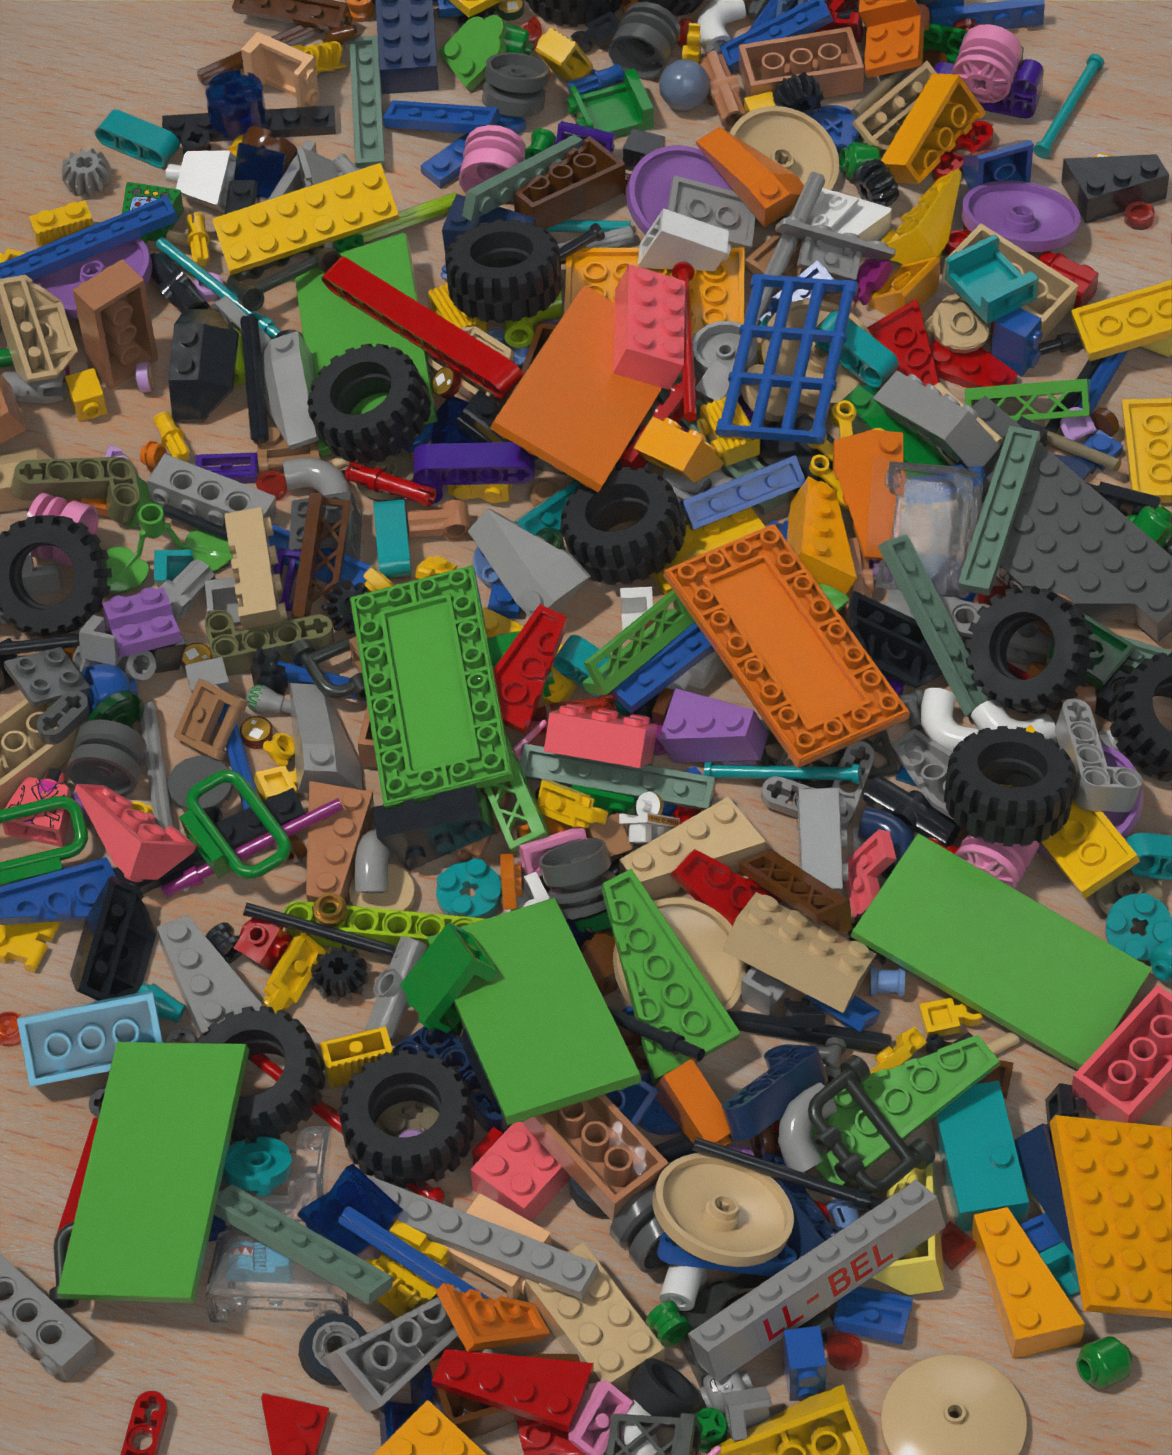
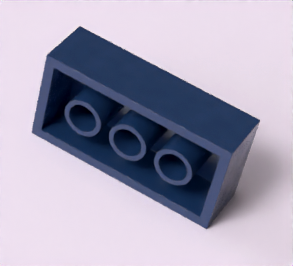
M375 0L382 94L439 90L433 0Z

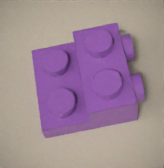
M164 587L159 589L145 588L139 594L128 597L117 595L108 602L102 603L110 635L117 637L118 655L120 658L182 642L180 630L173 616L171 603Z

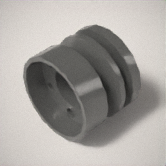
M636 2L627 8L618 26L619 28L609 45V56L614 65L619 64L623 73L626 70L635 68L640 79H654L662 74L667 65L671 52L680 37V25L676 17L664 7L650 2Z
M587 838L571 841L549 850L540 857L538 863L543 880L547 886L552 887L548 896L550 899H556L565 919L586 917L606 909L601 888L604 882L616 877L613 871H608L612 862L604 840Z

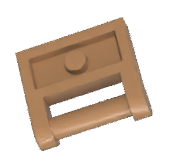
M268 426V441L257 445L260 474H268L269 470L284 469V460L295 458L320 459L317 441L291 450L277 426Z
M199 678L174 734V738L210 757L223 761L227 753L224 749L241 710L245 711L249 701L207 680ZM227 703L230 706L212 745L208 741L224 704Z

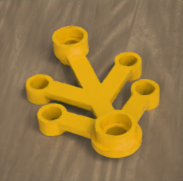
M846 400L835 403L830 413L832 424L839 428L840 438L853 435L852 424L857 413L854 405ZM840 410H845L848 414H844ZM874 428V429H872V430H882V431H885V430H883V429H881V428ZM826 434L823 444L807 443L811 448L818 449L824 454L815 455L811 459L809 470L813 475L820 476L836 489L839 504L844 509L849 510L842 498L844 494L839 480L836 481L834 472L829 468L828 458L833 462V445L826 440ZM815 463L823 464L824 468L816 467Z

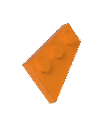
M442 1283L435 1291L467 1352L540 1342L550 1334L534 1303L499 1296L496 1300L482 1297L480 1291L469 1289L466 1293L455 1291L454 1285Z

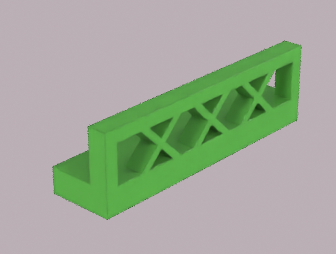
M1090 379L964 388L965 404L970 407L973 406V401H979L984 396H987L991 401L1001 399L997 404L999 408L1007 399L1017 398L1024 406L1017 415L1010 416L1015 422L1021 416L1030 421L1090 416ZM1082 393L1083 410L1070 411L1061 402L1068 394ZM1062 394L1058 400L1053 396ZM1038 396H1048L1055 402L1047 413H1039L1031 406ZM1022 397H1031V398L1029 399L1028 402H1026ZM1058 406L1064 410L1063 412H1053ZM1027 409L1034 413L1022 415Z
M673 590L584 662L590 674L582 682L587 693L607 695L695 622ZM673 602L677 610L670 609L667 612V607ZM649 621H653L654 623L644 631L645 625ZM627 639L633 640L622 649V645ZM604 658H610L598 669L597 664Z
M506 733L514 780L503 782L501 785L496 784L484 787L508 846L512 852L520 849L519 845L550 836V832ZM509 782L511 783L512 788L507 787ZM493 789L498 790L496 796ZM504 793L517 797L513 812L503 810L500 807ZM521 809L523 811L524 816L519 815ZM504 816L510 818L509 821H508V823H507V821H506V819H505ZM516 820L528 823L531 833L514 840L511 832Z

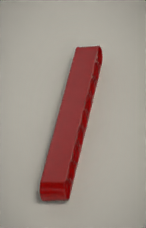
M341 256L321 277L324 285L335 295L500 399H504L524 376L522 370L513 361L344 256Z

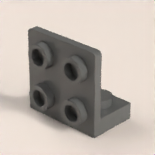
M352 492L324 495L326 498L350 500L352 502L344 554L360 561L362 512ZM309 498L292 501L289 537L290 550L301 551ZM326 506L325 520L331 527L342 519L343 507ZM325 524L323 526L322 534L328 530ZM338 528L336 531H334V532L337 534L338 537H339L340 528ZM330 534L321 541L320 549L336 547L337 549L338 542Z
M61 647L10 659L4 663L5 670L33 707L57 701L63 694L69 691H80L89 699L90 686Z

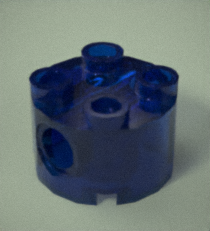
M240 70L222 72L209 81V88L205 90L211 126L218 132H221L226 139H235L239 135L245 134L250 126L263 128L266 124L263 86L261 80L253 73L247 72V76L241 75Z

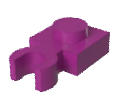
M865 259L858 270L856 282L859 285L856 297L853 298L854 302L859 299L862 305H867L872 297L871 292L881 289L894 269L889 260Z

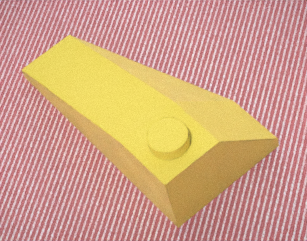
M933 1162L923 1170L915 1167L887 1191L886 1199L915 1180L936 1195ZM940 1231L872 1278L908 1295L944 1290Z

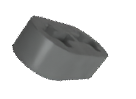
M69 691L63 694L38 718L36 726L40 739L46 744L54 745L67 738L89 716L90 708L87 696L80 691Z

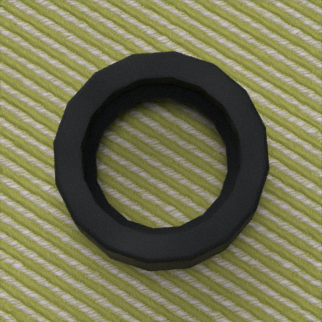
M654 1358L645 1359L628 1382L629 1391L635 1401L652 1416L680 1418L681 1413L690 1414L699 1402L697 1391L683 1374L669 1364Z

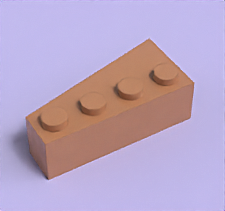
M309 781L308 813L337 798L341 801L344 810L308 827L307 902H315L324 893H335L341 896L347 905L350 897L349 887L355 876L357 847L362 836L371 830L374 820L373 792Z

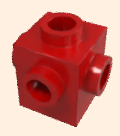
M251 918V920H248L243 925L240 938L234 949L272 971L289 946L293 936L283 931L284 927Z

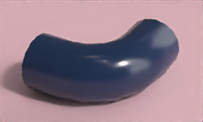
M866 806L861 817L858 837L868 840L879 829L890 832L896 860L881 873L885 879H888L914 840L912 830L899 817L884 810Z

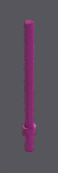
M339 798L281 827L290 837L344 810ZM268 832L233 851L242 861L277 842ZM207 863L198 868L193 866L183 871L184 875L162 885L161 889L166 898L188 887L193 889L203 884L204 879L214 875Z

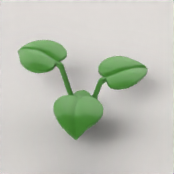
M136 475L140 494L133 519L124 524L130 528H141L137 551L133 554L126 547H113L107 550L110 559L106 560L107 568L112 569V577L107 578V585L111 586L110 592H128L143 584L149 574V565L144 560L139 559L143 552L145 538L155 539L164 532L168 533L179 549L193 550L196 559L206 563L213 573L231 561L233 554L231 555L228 542L202 531H191L186 537V544L182 543L171 529V524L165 523L164 506L149 499L148 483Z

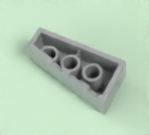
M896 370L873 397L875 402L889 417L913 433H918L935 448L939 446L957 463L961 460L967 466V469L976 466L984 467L1000 448L999 444L976 420L979 415L967 404L961 407L959 402L947 393L943 397L941 392L933 385L928 383L924 386V383L911 373L909 376H906Z
M189 916L156 927L162 952L199 1037L200 1035L206 1036L209 1033L207 1027L214 1021L219 1024L225 1020L223 1015L231 1011L234 1014L242 1013V1008L253 1006L255 1011L260 1010V1007L263 1006Z
M458 1287L454 1288L455 1291L461 1292ZM439 1297L321 1357V1359L366 1413L382 1407L456 1338L458 1333Z

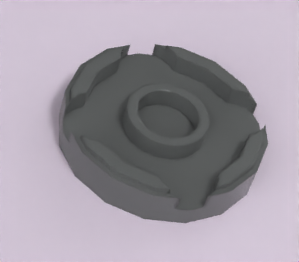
M194 756L183 760L174 767L168 778L167 787L172 803L183 809V812H188L186 795L189 790L213 773L229 770V768L221 760L210 756ZM231 783L218 785L200 797L199 805L203 810L211 806L220 809L222 807L221 804L226 800L228 801L231 797L233 785Z

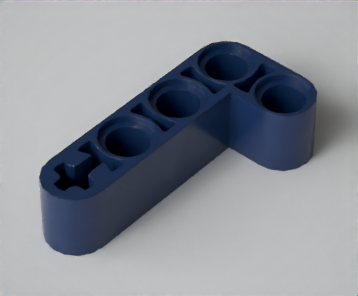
M424 1026L399 1042L393 1049L394 1056L399 1055L400 1050H409V1054L417 1055L418 1051L429 1053L430 1059L434 1060L436 1056H439L446 1060L448 1068L455 1065L463 1066L457 1070L461 1074L462 1081L467 1083L469 1091L482 1089L461 1042L451 1030L449 1033H445L437 1028L432 1031ZM434 1042H441V1043H442V1044H440V1045H438V1046H433V1045H431V1044L434 1043ZM483 1091L479 1093L470 1092L474 1119L485 1132L488 1133L495 1127L504 1134L512 1124L507 1125L498 1103L488 1099Z
M786 1044L776 1046L764 1054L768 1070L722 1104V1110L733 1140L742 1141L758 1135L781 1118L788 1104L804 1090L819 1082L823 1085L828 1082V1076L816 1046Z
M766 1153L762 1157V1159L786 1166L784 1160L775 1154ZM772 1177L784 1190L792 1205L794 1224L786 1244L796 1252L797 1259L844 1229L829 1224L804 1187Z

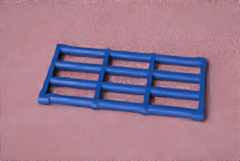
M767 274L752 275L749 303L744 324L740 326L739 334L741 336L733 370L728 376L730 383L722 416L717 422L716 435L721 437L779 440L809 444L824 443L827 432L825 424L832 392L836 390L837 386L835 381L842 347L847 340L846 328L852 301L857 294L858 282L854 280H832ZM764 287L782 288L773 327L756 325ZM794 289L812 290L803 329L785 328ZM824 291L842 292L834 331L816 330ZM753 337L771 338L762 374L744 373ZM783 339L800 341L793 376L775 375ZM813 342L831 343L823 378L805 377ZM742 384L759 386L750 426L732 425ZM772 387L790 388L781 429L763 427ZM802 389L820 390L812 431L793 430Z

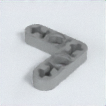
M858 741L849 745L840 764V767H852L858 752L864 754V759L860 762L863 775L861 776V783L857 784L858 789L852 793L844 792L839 785L843 780H834L832 788H839V795H845L846 814L840 817V828L850 826L873 766L874 750L866 742ZM774 776L764 782L761 798L762 802L770 809L798 818V803L795 794L793 804H788L791 792H795L798 789L815 788L783 777ZM776 787L781 789L782 794L778 795L777 799L771 797V791H774Z

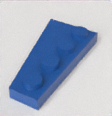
M105 857L1 886L0 925L86 920L107 879L111 875L116 877L108 858Z

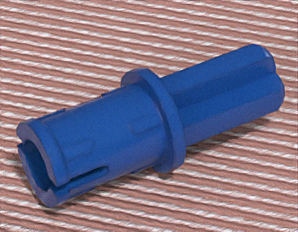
M619 64L600 71L592 70L589 75L568 82L569 94V87L574 85L579 94L582 95L623 82L624 73Z

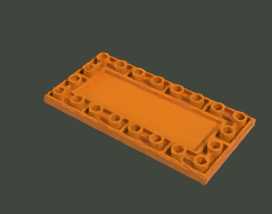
M583 285L493 421L490 429L498 433L502 438L522 447L529 454L549 463L556 470L578 480L583 486L599 493L662 388L613 373L615 303Z
M775 524L665 569L664 578L797 769L909 719L910 712Z

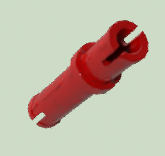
M351 462L349 464L350 467L346 469L345 479L347 481L370 488V491L376 493L382 491L426 507H431L432 502L435 501V488L385 473V470L376 467L372 469L356 462Z

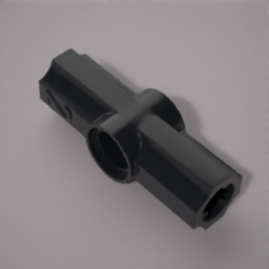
M163 251L150 255L152 259L151 277L158 284L157 288L174 307L177 306L181 313L184 309H208L210 307L207 301L195 289L197 286L179 267H176Z
M881 775L875 776L864 792V801L880 810L899 817L912 830V833L917 832L926 838L938 839L945 847L954 843L961 830L953 819L932 807L922 792L917 790L907 792Z

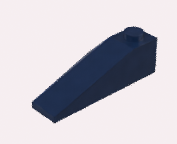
M1042 1123L1015 1139L1014 1143L1025 1182L1070 1252L1073 1253L1050 1125Z

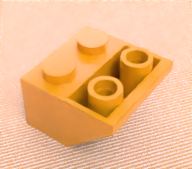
M652 416L634 447L645 460L693 483L722 467L724 462L716 455L717 449L705 442V436L692 429L687 433L681 430L682 427L669 418H665L662 421Z

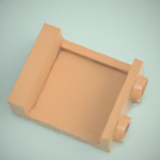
M257 31L241 49L247 90L257 94L265 84H268L295 96L298 107L314 106L320 95L314 56Z
M481 1193L466 1212L552 1246L551 1233ZM445 1246L449 1250L446 1256L450 1258L446 1264L447 1266L456 1269L459 1263L504 1288L507 1291L508 1298L517 1299L520 1293H526L524 1281L526 1277Z

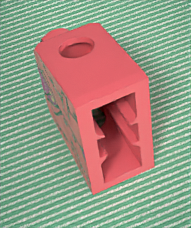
M51 768L47 770L43 780L32 777L25 778L4 809L54 796H67L71 798L70 788L63 784L66 778L65 774L60 770ZM56 809L3 822L2 825L5 835L64 847L71 816L65 809Z

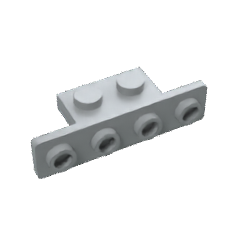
M793 216L783 218L776 224L775 228L776 232L802 239L797 263L798 268L806 270L819 260L833 278L840 280L856 281L861 256L870 259L890 260L895 256L896 249L888 247L885 242L865 241L860 239V236L857 234L837 233L832 231V228L820 224L815 226L804 223V220Z

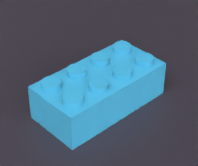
M154 990L19 1016L17 1019L30 1087L110 1071L117 1042L164 1043Z

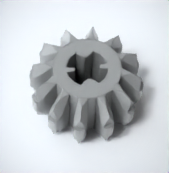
M81 148L79 153L70 152L69 158L63 160L62 180L69 189V192H76L79 197L84 193H88L92 197L94 191L103 192V187L109 185L111 167L103 152L96 153L93 148L88 152H84Z

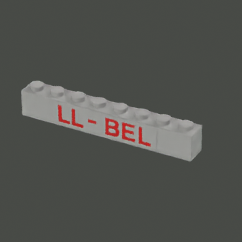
M917 1180L913 1181L689 1332L688 1336L698 1364L719 1382L784 1337V1330L797 1329L944 1229L946 1226L937 1196Z

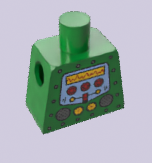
M127 182L122 213L167 195L179 220L184 211L181 190ZM177 222L145 234L140 238L145 244L148 241L156 242L160 237L166 239L167 232L169 230L172 231Z

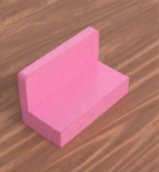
M575 827L519 845L522 858L517 861L518 864H521V870L525 875L537 872L538 876H541L542 873L538 863L540 857L557 846L571 841L587 839L584 828Z

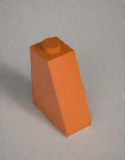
M693 1059L665 1074L654 1087L659 1090V1093L655 1098L693 1144L696 1137L723 1146H727L732 1142L729 1138L731 1133L722 1110V1104Z

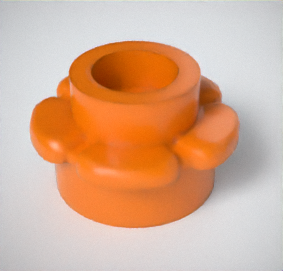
M148 441L142 447L140 460L146 465L147 470L153 471L164 453L167 454L165 446L158 444L157 441Z

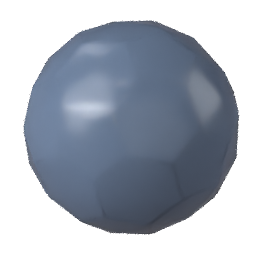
M680 59L669 64L662 72L659 80V91L663 100L671 108L679 111H690L704 103L710 90V80L705 69L698 62L689 59Z

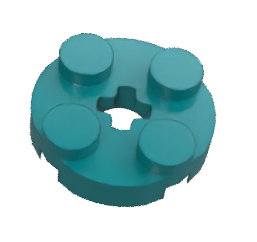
M474 858L470 861L454 864L437 877L436 897L438 906L444 915L490 918L498 910V904L502 898L501 879L495 870L487 866L481 859ZM466 888L476 889L475 896L470 897L468 894L462 895L461 893Z
M1147 893L1130 894L1122 897L1110 908L1105 920V937L1107 942L1139 961L1150 960V954L1153 949L1172 936V917L1170 912L1160 900ZM1137 918L1139 922L1144 920L1148 926L1145 928L1146 935L1141 936L1139 933L1132 934L1130 932V929L1133 927V919Z
M271 1137L256 1138L257 1143L245 1145V1139L234 1143L228 1148L224 1166V1181L226 1184H232L241 1190L253 1191L258 1196H267L273 1193L274 1187L283 1184L293 1172L292 1156L284 1142Z

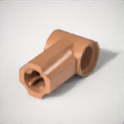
M449 500L443 503L441 508L411 510L407 512L410 538L443 535L447 540L461 541L470 535L468 532L470 529L468 505L464 501Z

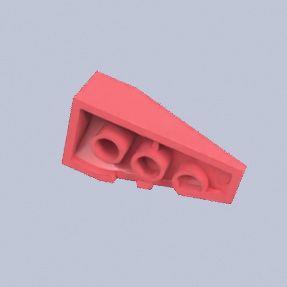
M76 784L75 791L113 864L124 873L125 878L134 882H142L143 879L158 880L195 851L196 845L179 830L172 826L164 829L155 823L156 816L149 812L143 813L131 809V801L104 785Z

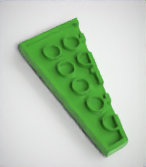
M632 868L604 882L601 890L635 1018L665 1032L674 1031L684 1036L685 1041L703 1048L705 1056L737 1040L741 1034ZM640 1036L653 1084L657 1083L665 1074L691 1059L680 1053L678 1055L671 1054L663 1050L660 1044Z
M976 1035L940 1048L938 1052L919 1059L913 1058L905 1061V1064L870 1074V1077L860 1086L904 1141L1001 1065V1063L980 1036ZM844 1088L833 1097L837 1112L825 1120L829 1125L835 1126L840 1131L842 1142L851 1153H855L861 1158L864 1163V1171H866L888 1154L892 1148ZM815 1129L813 1131V1137L816 1134H818ZM829 1151L827 1154L819 1152L823 1161L815 1167L825 1180L845 1187L854 1180L851 1179L849 1182H844L837 1176L834 1166L840 1161L832 1151Z

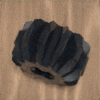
M805 72L798 76L793 73L791 78L788 79L783 78V83L775 86L776 92L773 94V101L776 106L792 108L806 115H813V110L819 109L821 107L820 102L824 99L823 91L817 79L813 75H807Z
M874 158L871 161L864 162L859 168L855 169L853 173L854 185L863 200L889 207L897 200V197H899L898 184L895 182L894 175L891 174L889 167H886L883 161Z
M347 579L343 582V585L338 582L332 585L333 592L328 591L323 595L330 603L323 604L321 609L324 611L329 610L330 615L327 617L331 621L335 620V631H340L344 627L346 634L354 632L352 612H347L348 606L344 603L350 601V597L365 594L362 593L364 583L359 582L354 586L352 580Z
M342 945L339 951L334 952L329 946L327 950L328 955L318 954L316 958L317 964L312 965L311 974L313 977V987L316 991H320V996L323 1000L332 996L333 1001L337 1004L341 997H345L351 1002L352 993L362 995L363 985L368 982L367 963L364 958L359 957L356 949L347 953V948Z

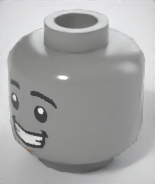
M736 1369L719 1382L710 1374L703 1379L704 1386L700 1387L699 1390L707 1408L717 1409L725 1416L722 1393L755 1388L747 1370L740 1372L739 1369Z

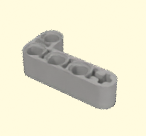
M1079 699L1066 700L1058 717L1055 734L1060 749L1063 748L1067 752L1076 770L1073 793L1074 802L1080 808L1090 811L1128 812L1132 810L1143 782L1141 775L1131 768L1108 767L1090 706Z

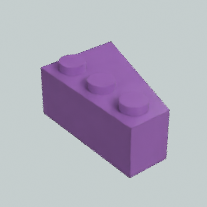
M675 688L658 740L674 763L761 760L769 733L752 709Z

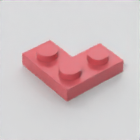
M879 829L845 860L848 862V881H845L854 920L857 913L861 915L865 913L880 891L877 877L896 860L889 831Z

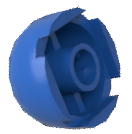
M95 664L86 666L83 669L82 677L90 686L88 699L89 714L103 700L119 691L131 690L138 695L135 680H129L125 671L118 666Z

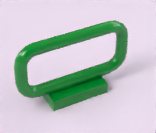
M221 770L213 773L195 784L186 795L188 812L179 816L184 832L188 839L196 845L197 851L218 879L229 873L228 866L238 877L256 879L272 871L288 859L291 853V841L288 835L246 779L238 772ZM222 783H231L235 786L278 844V849L273 855L256 865L247 866L242 863L199 805V799L203 794Z
M54 796L0 810V823L56 809H65L71 816L75 832V839L68 846L0 862V887L62 870L61 860L72 858L82 852L88 841V829L80 804L67 796Z

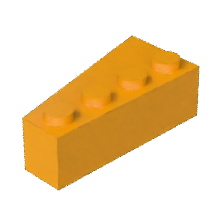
M932 73L882 157L881 161L884 162L886 167H889L896 183L920 184L941 162L940 157L944 152H950L956 146L955 141L959 136L967 134L973 128L971 124L975 119H981L986 114L959 74Z
M808 476L790 502L787 542L817 583L829 585L846 594L856 581L857 576L839 501L836 496V489L823 481H817Z
M1006 1207L975 1214L973 1216L971 1235L1012 1358L1015 1359L1082 1343L1084 1321L1009 1208Z

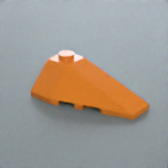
M721 127L696 141L698 148L763 227L768 226L794 209L804 187V184L794 173Z
M869 430L834 440L833 472L836 481L839 480L844 494L842 498L845 506H848L854 522L853 529L864 559L885 561L878 546L884 541L898 537L903 474V433Z

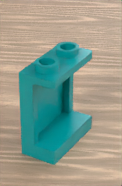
M996 235L982 239L962 251L953 253L947 257L945 267V280L986 324L1037 300L1039 278L1032 271L1022 275L1000 252V239Z

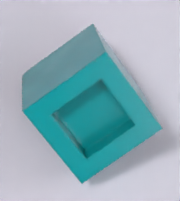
M154 550V582L158 588L167 580L173 581L196 559L193 550Z
M1063 1241L1039 1253L1068 1299L1079 1294L1080 1287L1074 1254L1070 1252L1065 1242Z

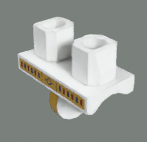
M645 792L638 798L636 811L639 816L619 814V824L629 825V843H649L670 829L680 825V818L661 815L664 805L661 796L657 793Z

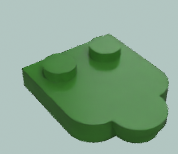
M491 15L485 19L473 17L438 51L455 75L470 91H473L485 78L487 59L498 53H506V44L503 41L507 32L505 22L497 15Z

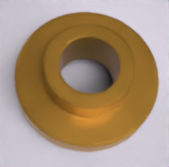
M324 893L315 901L313 912L318 922L331 926L340 923L345 918L347 906L341 896L335 893ZM329 907H333L336 909V911L331 914H327L324 912Z

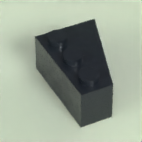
M1157 154L1063 159L1061 183L1072 202L1078 208L1085 223L1166 199L1169 173Z
M476 786L434 794L435 799L415 803L414 798L404 800V806L384 810L383 805L373 807L377 839L410 871L495 834L491 803Z

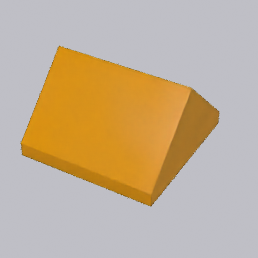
M935 256L901 265L886 280L881 289L876 290L871 295L872 297L868 305L886 316L916 298L921 307L939 288V258Z

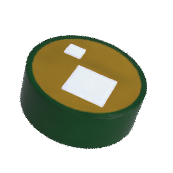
M524 0L501 1L496 9L497 15L508 21L519 19L525 11Z

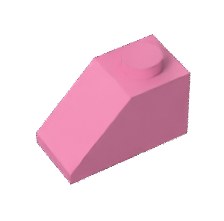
M607 1380L588 1384L589 1389L585 1390L568 1432V1440L586 1455L604 1454L608 1445L613 1413L627 1414L633 1403L631 1399Z

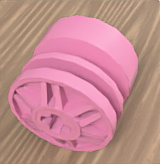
M991 24L975 26L964 35L952 74L960 75L978 102L995 103L1003 100L1010 92L1015 72L1021 60L1023 49L1020 41L1013 33L1003 27Z
M496 125L477 127L470 132L465 141L463 161L459 174V183L463 191L467 193V190L524 161L526 148L522 138L511 129Z
M41 493L35 498L27 513V517L41 515L69 517L74 522L83 523L89 527L88 532L90 534L97 535L98 512L96 507L77 501H71L67 504L64 498ZM45 545L31 551L32 557H40V559L47 561L54 558L56 563L74 568L69 556L58 547Z
M968 834L963 839L955 855L1012 888L1017 889L1019 881L1023 878L1026 867L1031 864L1040 843L1033 841L1029 846L1021 847L1020 844H1013L1012 847L1003 846V843L994 842V844L984 842V838L979 836L974 838Z

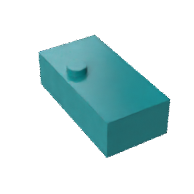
M993 1081L975 1084L931 1119L958 1233L972 1231L973 1216L975 1214L1006 1207L1009 1208L1018 1223H1024L1027 1221L1029 1199L1000 1082Z

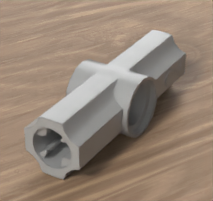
M194 559L173 581L167 580L159 587H164L175 621L184 618L191 610L195 599L205 590L204 581L215 579V574L202 560Z
M400 937L389 968L382 971L375 981L374 992L378 997L366 1025V1031L386 1026L390 1041L393 1042L405 1009L411 1007L406 1001L407 995L400 984L428 949L426 944L409 937Z

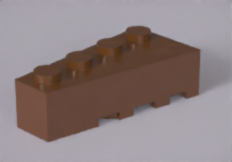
M588 136L583 140V146L579 149H571L567 152L566 159L560 163L554 162L548 167V172L545 175H537L514 193V211L535 217L537 228L541 226L544 229H548L625 193L626 164L591 136Z

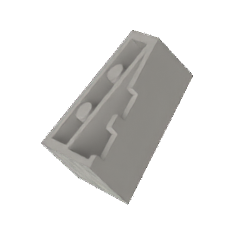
M839 788L798 789L795 791V796L798 803L797 830H799L800 868L832 889L843 888V881H848V862L842 861L841 848H847L846 828H840V815L846 814L845 795H839Z

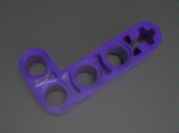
M1032 59L1022 60L1019 63L1009 94L998 102L980 103L985 111L1024 119L1031 118L1035 113L1042 93L1043 66ZM939 62L933 68L937 74H952L954 64Z
M513 442L422 444L414 449L413 479L415 483L436 489L435 501L432 504L438 503L442 499L443 485L523 484L532 481L535 476V456L529 454L525 449Z

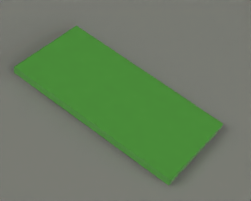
M405 232L340 253L341 256L350 259L419 302L409 239ZM317 267L296 277L304 341L312 353L314 378H319V371L324 365L327 367L331 363L330 359L336 355L340 357L349 348L358 349L363 344H372L373 347H376V344H385L389 348L396 347L413 360L429 389L431 412L428 422H424V424L427 425L438 421L427 352L331 292L321 280L325 272ZM389 392L376 393L366 397L354 407L350 415L371 411L385 400ZM319 434V441L317 442L322 457L333 454Z
M473 565L350 597L385 810L404 806L403 801L414 798L415 803L435 799L434 794L470 786H476L480 789L514 780L477 577Z
M919 833L851 934L852 938L1077 1070L1115 1031L1152 970L1146 964L992 875L974 867L973 864Z
M555 898L459 927L473 934L498 971L490 982L474 975L453 1003L507 1125L523 1122L541 1114L557 1111L563 1107L588 1101L595 1097L641 1083L639 1070ZM439 934L427 937L428 946L432 944Z
M116 1043L57 1292L61 1299L195 1304L249 1055V1048L246 1044Z

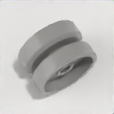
M718 321L706 325L696 333L693 339L694 377L697 379V384L714 360L733 369L741 336L739 330L743 324L734 321ZM756 337L752 338L745 371L749 367L759 364L758 339Z

